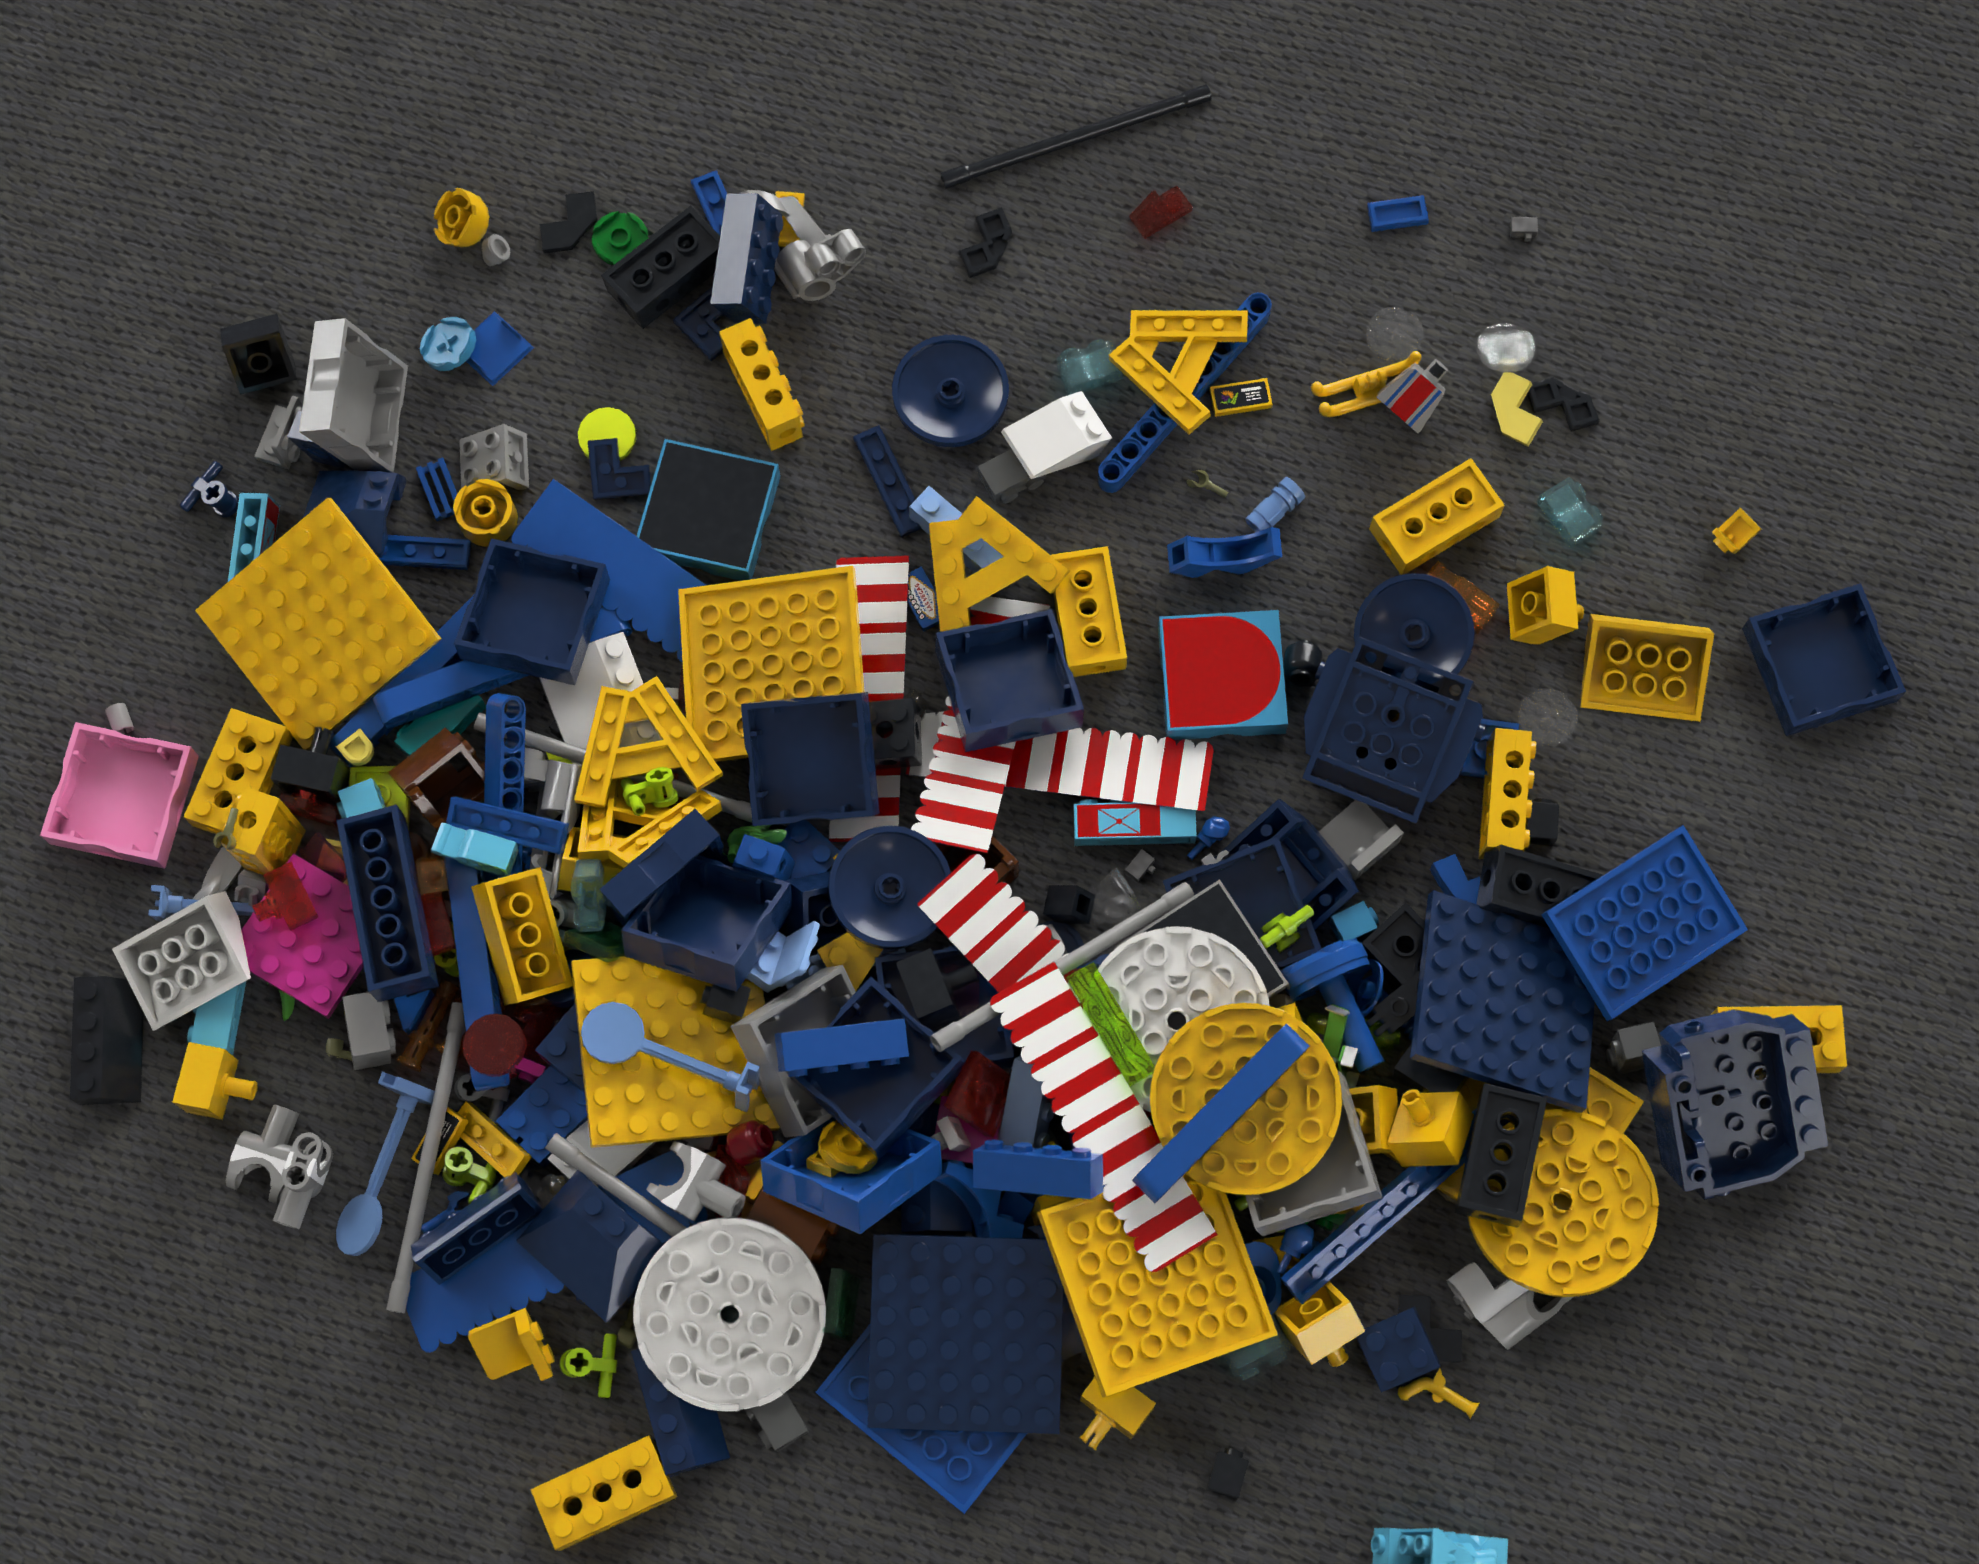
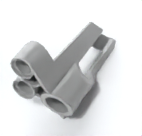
M759 190L741 192L758 193L786 218L799 240L791 242L780 251L774 269L793 299L801 297L807 301H816L826 298L835 290V282L847 276L865 257L866 249L852 228L842 230L832 236L830 234L825 235L794 196L778 198L771 193Z
M525 748L524 788H528L529 792L539 791L536 816L554 820L562 814L561 822L569 823V833L580 813L581 804L575 803L574 798L582 766L555 760L548 761L545 759L544 752ZM532 848L529 870L541 867L549 899L553 900L557 890L563 854L555 853L552 872L545 870L548 852Z
M1475 1262L1467 1264L1446 1280L1455 1295L1453 1297L1457 1305L1460 1304L1466 1311L1464 1315L1469 1320L1475 1317L1507 1350L1550 1319L1565 1303L1573 1298L1556 1297L1539 1309L1533 1302L1534 1291L1528 1290L1510 1279L1493 1288L1486 1275Z

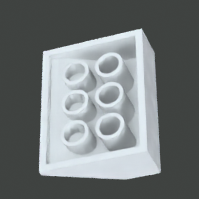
M624 632L589 643L575 685L539 677L563 741L583 749L587 748L601 686L633 691L643 685ZM649 720L626 723L620 748L660 741L662 739ZM571 761L572 764H575V765H578V766H582V765H583V764H580V763Z
M226 891L205 896L112 949L153 1031L251 978L240 920Z

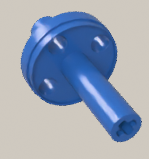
M1355 938L1332 943L1280 971L1288 982V987L1285 991L1290 996L1292 1002L1316 994V990H1320L1327 1006L1334 1004L1349 1010L1350 1014L1347 1017L1343 1040L1346 1046L1358 1049L1354 1063L1358 1072L1362 1073L1383 1063L1384 1059L1346 980L1359 974L1371 965L1363 944Z

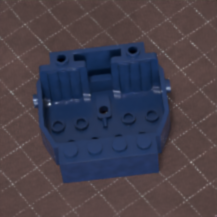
M1358 637L1352 653L1337 648L1328 656L1326 663L1321 661L1315 678L1319 680L1304 716L1306 754L1311 755L1302 778L1417 823L1426 801L1432 803L1460 776L1473 741L1480 742L1486 727V725L1481 724L1483 718L1482 704L1468 699L1474 681L1362 637ZM1368 652L1376 654L1377 659L1374 663H1368L1365 660ZM1388 655L1406 661L1402 673L1384 666ZM1424 668L1444 676L1440 687L1417 679L1420 669ZM1452 685L1460 686L1461 693L1458 696H1452L1449 693V688ZM1391 710L1399 712V719L1395 722L1388 719V713ZM1359 747L1367 748L1368 755L1366 758L1362 759L1357 756V749ZM1388 758L1396 760L1397 765L1395 769L1389 770L1386 768L1385 761Z
M1735 1009L1668 1025L1659 1033L1661 1046L1642 1050L1661 1166L1685 1192L1695 1190L1704 1200L1714 1198V1196H1726L1733 1190L1773 1181L1805 1158L1804 1152L1828 1146L1810 1029L1793 1014L1772 1019L1767 1015ZM1762 1068V1073L1759 1076H1754L1755 1071ZM1715 1094H1720L1719 1099L1712 1102V1097ZM1767 1097L1766 1103L1759 1105L1760 1100Z

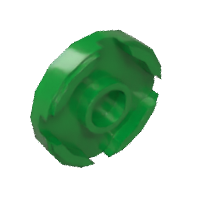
M617 211L603 216L595 224L592 231L594 251L601 260L611 265H615L648 239V230L643 221L635 214L629 212L626 214Z

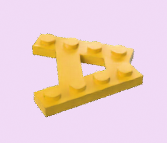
M1131 310L1130 337L1109 354V361L1190 435L1210 417V410L1192 393L1218 342H1247L1248 311ZM1159 342H1185L1170 373L1152 357Z
M977 496L959 519L929 523L940 632L971 626L970 607L1027 575L1052 594L1070 572L1068 568ZM982 538L1004 556L966 577L963 548Z
M657 676L633 691L601 686L574 798L575 803L605 809L612 780L647 774L649 771L659 767L681 768L697 792L723 776V772ZM649 720L662 739L660 741L620 748L626 723Z
M619 779L612 780L605 809L583 805L578 844L579 861L612 860L622 868H625L692 810L696 809L707 821L722 811L721 801L700 790L672 808H658L649 803L644 804L645 813L637 816L632 808L626 804L624 798L617 797ZM615 820L644 826L626 839L613 836Z

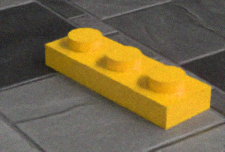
M465 1101L458 1114L469 1120L460 1138L503 1177L511 1176L515 1172L519 1175L532 1156L473 1103Z

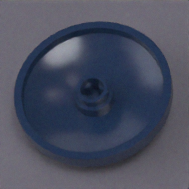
M961 335L936 336L914 346L900 361L893 378V403L902 424L920 440L941 447L965 446L984 438L1001 421L1009 398L1008 377L1000 359L983 343Z
M1410 573L1390 578L1369 593L1357 613L1354 626V642L1356 644L1358 637H1362L1458 675L1465 667L1472 653L1475 627L1470 608L1455 588L1437 577L1427 574ZM1368 652L1365 656V660L1368 663H1374L1377 659L1374 652ZM1388 655L1384 666L1402 673L1406 661ZM1421 668L1417 679L1440 687L1444 676Z
M901 826L871 828L852 838L838 853L829 876L828 892L830 904L842 927L860 942L880 949L910 947L929 937L938 928L917 903L944 880L951 871L946 858L939 848L919 832Z

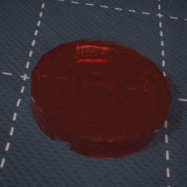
M498 1013L484 1015L474 1021L466 1031L463 1040V1053L468 1064L480 1074L490 1077L509 1073L515 1065L518 1066L522 1061L526 1050V1037L519 1024L509 1016Z

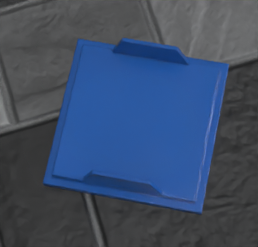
M494 311L474 330L476 336L475 349L466 362L487 382L494 386L534 347Z

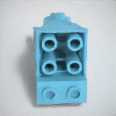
M1374 1528V1535L1371 1539L1372 1564H1507L1508 1539L1443 1532V1530L1437 1528Z

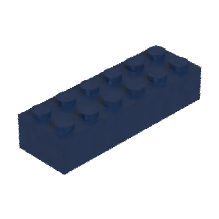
M397 805L337 820L368 992L377 1002H382L438 987L406 817Z

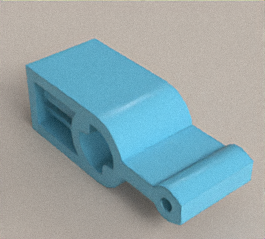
M442 822L431 848V852L436 855L455 859L466 866L501 877L510 875L519 852L515 841L474 829L464 830Z

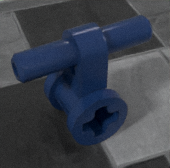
M213 461L201 478L197 477L191 484L192 489L180 503V508L189 512L201 497L202 501L208 506L213 507L214 511L221 517H229L237 511L239 498L233 492L228 491L222 482L213 481L223 469L219 462Z

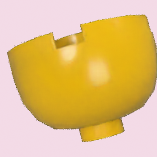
M455 188L456 190L453 192L447 191L437 203L434 219L438 220V229L434 228V231L439 241L454 247H469L478 243L485 235L489 226V212L486 204L479 196L468 190Z

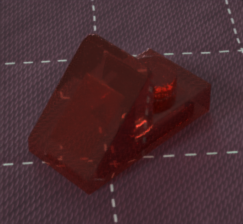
M1175 186L1160 196L1155 190L1152 191L1132 212L1129 218L1144 239L1190 213L1193 207L1179 187Z

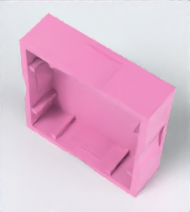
M75 722L63 760L61 780L52 795L40 836L51 845L165 869L199 755L191 746L153 738L130 737L115 730Z

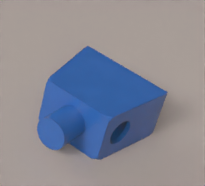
M744 834L732 868L753 871L786 881L790 879L796 862L785 848Z

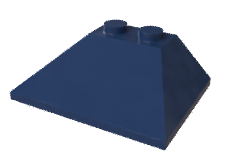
M319 471L303 518L326 498H332L377 557L382 558L388 540L386 518L392 500H401L406 477L398 473L382 471Z
M1278 799L1222 851L1227 850L1229 852L1227 858H1229L1238 851L1278 836L1304 906H1311L1314 911V915L1310 917L1314 930H1316L1359 891L1348 866L1311 822L1284 801Z
M577 1170L516 1241L600 1318L609 1323L635 1293L644 1270L664 1243L624 1211L602 1191L603 1189L598 1184Z

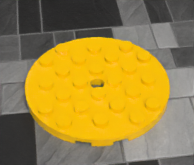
M1235 1003L1210 1009L1182 1026L1169 1040L1156 1063L1150 1088L1151 1115L1157 1136L1163 1148L1285 1024H1288L1310 1046L1186 1172L1188 1176L1220 1192L1235 1195H1258L1282 1189L1296 1182L1313 1169L1330 1147L1339 1125L1342 1108L1341 1083L1336 1065L1327 1048L1316 1033L1304 1022L1285 1013L1283 1010L1257 1003Z
M1562 1109L1545 1110L1523 1220L1516 1228L1467 1216L1474 1239L1480 1250L1499 1272L1514 1283L1528 1290L1549 1296L1578 1297L1589 1295L1613 1286L1625 1278L1638 1265L1647 1252L1657 1227L1659 1198L1656 1182L1649 1164L1638 1147L1625 1134L1622 1135L1616 1129L1606 1124L1607 1121L1584 1112L1579 1114L1562 1111ZM1510 1121L1503 1128L1511 1131L1514 1130V1125ZM1494 1150V1156L1498 1160H1508V1156L1504 1151ZM1487 1181L1490 1190L1494 1192L1502 1191L1501 1185L1497 1181ZM1557 1195H1565L1569 1198L1571 1206L1566 1211L1558 1209L1553 1205V1198Z

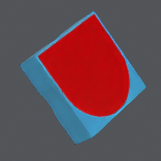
M1279 610L1159 617L1158 635L1160 662L1164 679L1163 703L1166 737L1182 740L1210 738L1223 734L1241 736L1286 734L1288 716Z

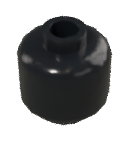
M1300 640L1289 645L1284 652V676L1297 686H1308L1318 680L1315 678L1321 661H1323L1320 648L1307 640Z

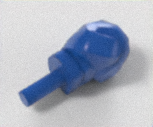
M1216 816L1206 820L1196 837L1199 843L1187 854V857L1193 860L1204 847L1208 849L1216 841L1226 837L1230 830L1229 822L1222 817Z
M1305 1223L1285 1229L1286 1232L1279 1250L1285 1252V1255L1277 1272L1283 1275L1292 1256L1300 1259L1301 1254L1310 1253L1316 1245L1314 1230Z

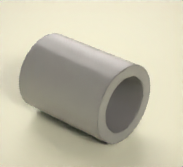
M125 703L113 704L106 708L105 712L112 730L121 734H125L124 728L127 733L134 730Z

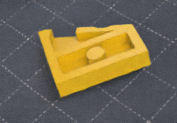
M846 932L816 951L826 967L843 965L855 991H857L875 963V957H879L883 949L864 944Z

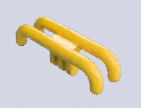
M1412 352L1407 359L1330 384L1322 385L1318 381L1314 382L1311 385V391L1313 395L1318 397H1326L1353 389L1356 395L1355 399L1332 406L1327 402L1321 403L1319 406L1320 414L1324 417H1336L1382 403L1377 398V394L1386 385L1387 378L1401 374L1413 363L1419 364L1421 361L1420 352Z

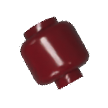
M757 1120L745 1122L733 1127L728 1132L726 1152L736 1163L742 1166L752 1165L771 1153L774 1145L773 1134L767 1125Z

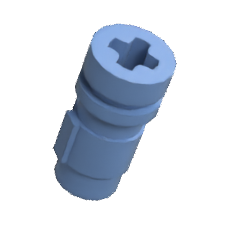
M1288 477L1278 483V487L1276 486L1271 490L1272 494L1257 505L1253 512L1245 518L1248 526L1255 532L1273 527L1287 511L1291 512L1295 509V505H1299L1305 499V494L1293 480Z

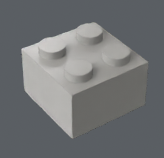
M369 992L343 996L344 1017L354 1070L391 1063V1054H396V1044L393 1028L387 1029L386 1025L391 1024L388 1000L377 1002Z

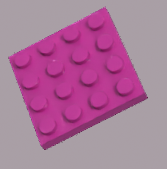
M292 854L242 928L249 971L329 1019L364 967L348 885L299 856Z

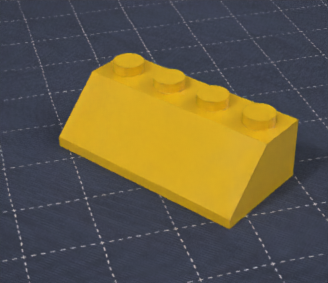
M541 867L471 886L504 1006L573 987L572 977Z

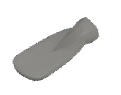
M224 846L212 862L204 878L202 888L195 894L193 900H200L205 896L226 891L242 870L243 866Z

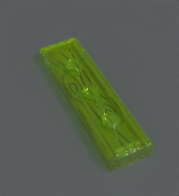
M1094 962L1066 977L1128 1085L1132 1087L1151 1076L1155 1066Z

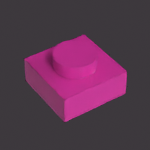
M517 1056L513 1065L516 1072L520 1073L518 1078L530 1084H533L547 1069L543 1065Z

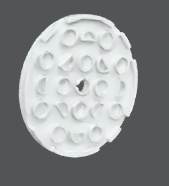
M1176 926L1143 932L1130 938L1113 950L1094 974L1097 983L1115 1014L1131 1028L1136 1039L1135 1048V1041L1131 1031L1126 1024L1115 1017L1093 978L1089 984L1090 988H1088V991L1098 1004L1087 992L1083 1010L1143 1110L1151 1112L1150 1088L1153 1071L1162 1051L1178 1031L1170 1028L1167 1020L1172 1013L1178 1012L1183 1014L1186 1018V1023L1204 1012L1223 1005L1257 1003L1270 1006L1265 985L1259 973L1240 950L1215 934L1192 929L1191 927ZM1096 995L1099 997V999L1101 1000V1002H1102V1003L1104 1004V1006L1107 1008V1010L1109 1011L1110 1015L1107 1013V1011L1105 1010V1008L1102 1006V1004L1100 1003V1001L1098 1000V998L1096 997ZM1111 997L1113 998V1000H1114L1115 1003L1117 1004V1006H1118L1120 1012L1118 1011V1009H1117V1007L1115 1006L1114 1002L1112 1001ZM1092 1006H1097L1101 1012L1100 1016L1096 1015V1012L1097 1014H1099V1011L1097 1009H1093V1011L1099 1019H1103L1102 1021H1099L1093 1015ZM1089 1010H1090V1012H1091L1093 1018L1095 1019V1021H1096L1098 1024L1102 1025L1104 1028L1107 1029V1031H1108L1109 1034L1111 1035L1113 1041L1115 1042L1116 1046L1118 1047L1119 1051L1121 1052V1054H1122L1124 1060L1126 1061V1063H1127L1129 1069L1127 1068L1126 1064L1124 1063L1122 1057L1120 1056L1119 1052L1117 1051V1049H1116L1115 1045L1113 1044V1042H1112L1110 1036L1108 1035V1033H1107L1102 1027H1100L1099 1025H1097V1024L1094 1022V1020L1092 1019V1017H1091V1015H1090V1013H1089ZM1109 1022L1111 1023L1113 1029L1115 1030V1032H1116V1034H1117V1036H1118V1039H1119V1041H1120V1043H1121V1045H1122V1047H1123V1050H1124V1052H1125V1055H1126L1127 1057L1124 1056V1054H1123V1052H1122V1049H1121V1047H1120V1044H1119V1042H1118V1040H1117V1038H1116V1036H1115V1034H1114V1032H1113V1030H1112V1028H1111ZM1123 1031L1129 1032L1130 1042H1126L1123 1038ZM1124 1033V1037H1125L1127 1040H1129V1035H1128V1033H1127V1037H1126V1034ZM1121 1038L1131 1050H1133L1136 1054L1143 1057L1146 1061H1144L1142 1058H1140L1139 1056L1135 1055L1132 1051H1130L1122 1042ZM1106 1039H1107L1108 1042L1110 1043V1045H1111V1047L1113 1048L1115 1054L1113 1053V1051H1112V1049L1110 1048L1109 1044L1107 1043ZM1135 1059H1136L1139 1063H1141L1142 1065H1144V1066L1146 1067V1069H1147V1068L1149 1067V1065H1150V1066L1153 1068L1152 1072H1149V1074H1148L1147 1071L1145 1070V1068H1144L1143 1066H1141L1140 1064H1138V1063L1135 1061ZM1134 1076L1136 1081L1131 1082L1129 1078Z
M725 1217L699 1222L669 1239L656 1252L644 1270L638 1284L633 1308V1323L638 1347L648 1368L663 1383V1386L677 1397L695 1406L716 1411H740L756 1406L760 1407L781 1397L799 1382L811 1367L821 1346L826 1322V1304L822 1284L815 1267L805 1252L791 1238L776 1228L759 1221L738 1217L730 1219ZM728 1305H733L739 1311V1318L732 1323L724 1321L721 1317V1310Z

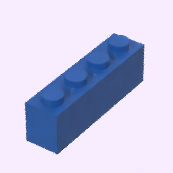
M905 1019L774 1033L778 1070L781 1072L788 1071L789 1077L808 1075L807 1069L819 1067L820 1073L839 1071L838 1065L850 1064V1070L869 1068V1061L881 1060V1066L900 1064V1057H909Z
M987 1140L984 1142V1145L973 1150V1188L1092 1199L1103 1192V1154L1091 1153L1089 1148H1075L1072 1151H1064L1058 1145L1032 1148V1144L1027 1142L1015 1143L1013 1146L1003 1145L1001 1140Z

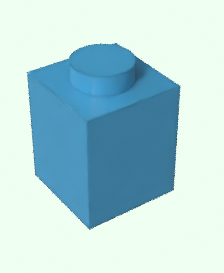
M1364 901L1332 915L1329 920V925L1338 941L1357 938L1359 942L1370 936L1378 928L1376 924L1379 923L1372 907L1367 908Z

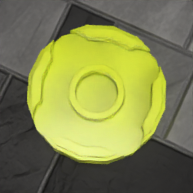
M610 407L596 409L589 413L581 422L578 430L580 448L588 458V441L617 438L621 461L631 453L637 439L635 426L630 417L621 410Z

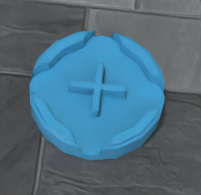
M459 317L441 319L440 324L429 327L422 337L420 352L431 368L438 371L452 370L468 360L474 351L476 344L475 331L464 319Z

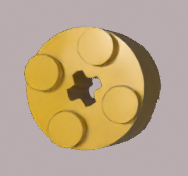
M479 479L475 481L476 483L461 488L455 497L453 510L464 536L472 543L485 547L489 546L491 538L506 541L515 531L518 515L513 500L505 487L494 480Z

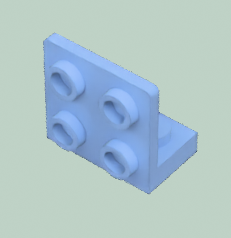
M813 921L787 937L778 931L746 979L768 993L779 986H784L796 976H802L810 965L808 959L811 950L818 941V936L816 935L820 924Z

